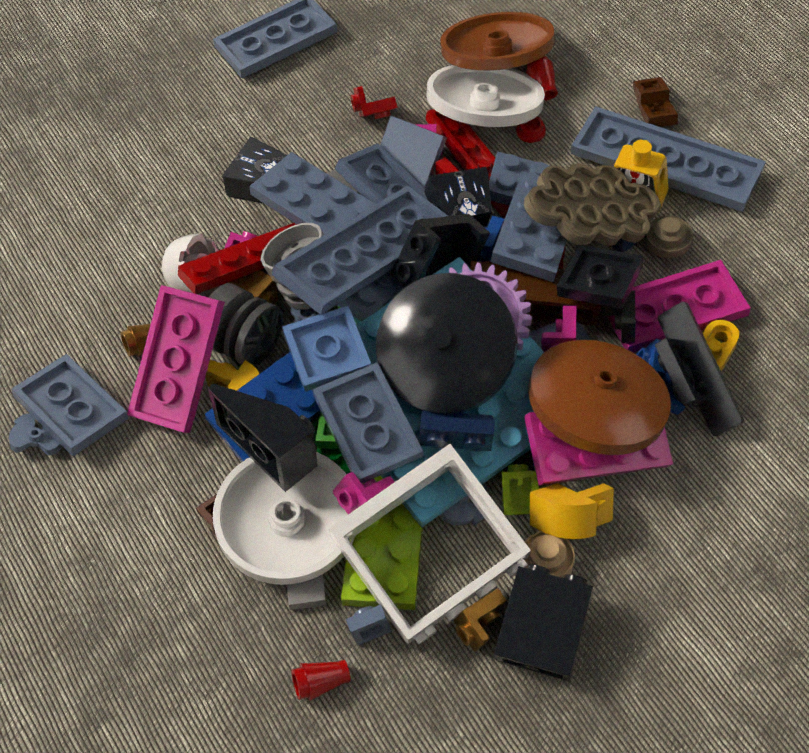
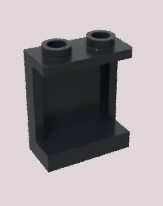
M470 214L415 220L391 272V276L406 288L421 278L433 275L459 257L470 268L471 261H477L490 232Z
M529 564L528 568L518 566L494 652L495 659L501 663L570 682L585 618L593 595V586L587 585V580L580 576L566 574L565 578L550 575L551 571L539 565Z

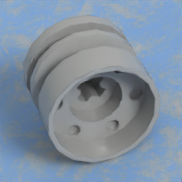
M300 223L281 231L268 242L260 258L269 276L276 282L280 293L283 294L285 301L294 309H308L311 307L272 276L273 266L324 236L320 226L314 223Z

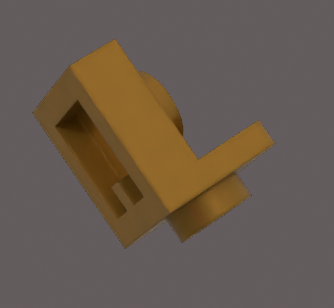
M499 588L464 609L454 620L458 637L466 646L470 645L474 652L481 649L489 641V637L483 628L501 616L498 609L507 601Z

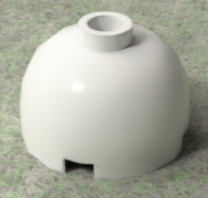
M191 234L182 236L169 244L162 260L163 276L169 287L193 293L179 278L178 266L219 251L211 238H204L203 234ZM218 287L212 288L197 295L208 297Z

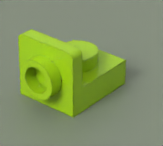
M528 464L508 465V472H501L500 474L503 514L505 516L530 514V492L539 489L536 471H529Z

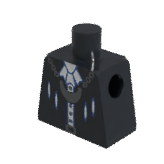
M250 137L222 175L226 195L231 198L263 203L250 194V185L287 155Z
M487 167L429 176L424 192L430 203L448 216L470 214L483 227L487 226L492 214Z

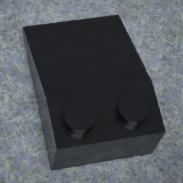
M214 383L208 387L216 424L285 492L318 466L317 446L314 439L315 428L304 415L298 416L287 406Z

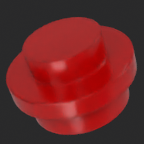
M537 116L526 123L517 125L516 134L524 142L535 143L545 137L546 126L542 119Z

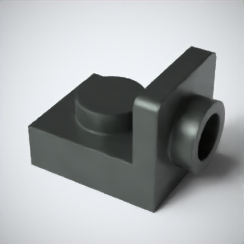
M631 291L623 309L601 305L602 316H615V330H621V343H635V291Z

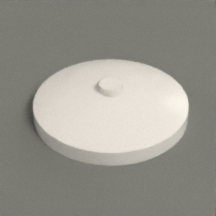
M455 65L447 66L434 72L428 79L426 93L429 104L440 114L462 123L485 127L514 126L536 118L543 109L545 96L544 89L538 81L516 69L483 71L460 68Z
M316 452L318 466L286 492L250 457L236 466L221 484L213 507V525L217 541L230 563L253 579L280 585L305 582L333 568L344 555L331 538L328 528L348 515L333 494V489L346 475L335 462ZM355 536L349 540L351 544L353 543Z

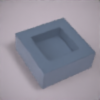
M381 605L361 608L354 613V616L346 619L349 630L357 645L392 632Z

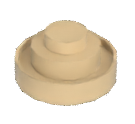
M542 531L528 537L525 543L531 552L528 558L525 559L528 564L525 568H528L529 564L539 565L551 571L550 575L565 578L566 574H571L575 562L574 548L568 539L548 535Z

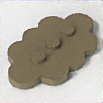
M579 163L572 164L568 170L559 166L546 167L537 179V186L533 187L524 199L525 210L533 220L545 226H557L562 236L576 245L590 244L593 239L607 246L615 245L620 239L633 243L639 242L649 232V221L656 216L661 207L659 198L653 190L643 184L629 183L626 176L617 168L609 165H600L592 169L585 164Z

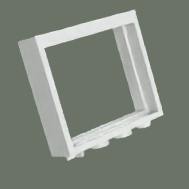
M451 444L441 449L328 528L333 541L378 604L382 606L385 614L407 645L414 640L418 644L427 640L437 632L434 625L445 617L449 622L456 619L467 608L464 603L475 595L481 599L498 587L495 581L507 573L510 578L516 575L518 566L525 568L528 565L525 559L528 558L531 552ZM449 470L511 554L410 626L349 540Z

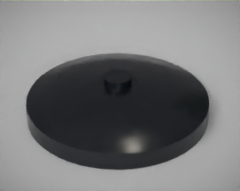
M457 273L430 275L413 282L399 292L385 310L376 338L378 364L391 389L401 399L417 409L446 414L464 413L473 410L495 396L512 372L518 349L515 322L510 310L501 297L482 281Z

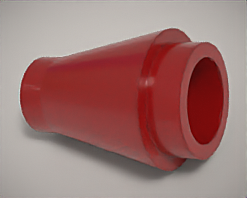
M543 56L527 64L526 74L541 84L545 93L544 100L547 101L555 98L558 91L553 62L547 56Z
M346 660L300 663V668L291 670L294 689L299 700L307 698L308 701H311L351 681Z

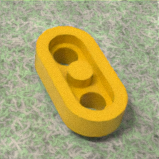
M715 320L708 324L703 335L722 372L737 346L739 330L729 321Z

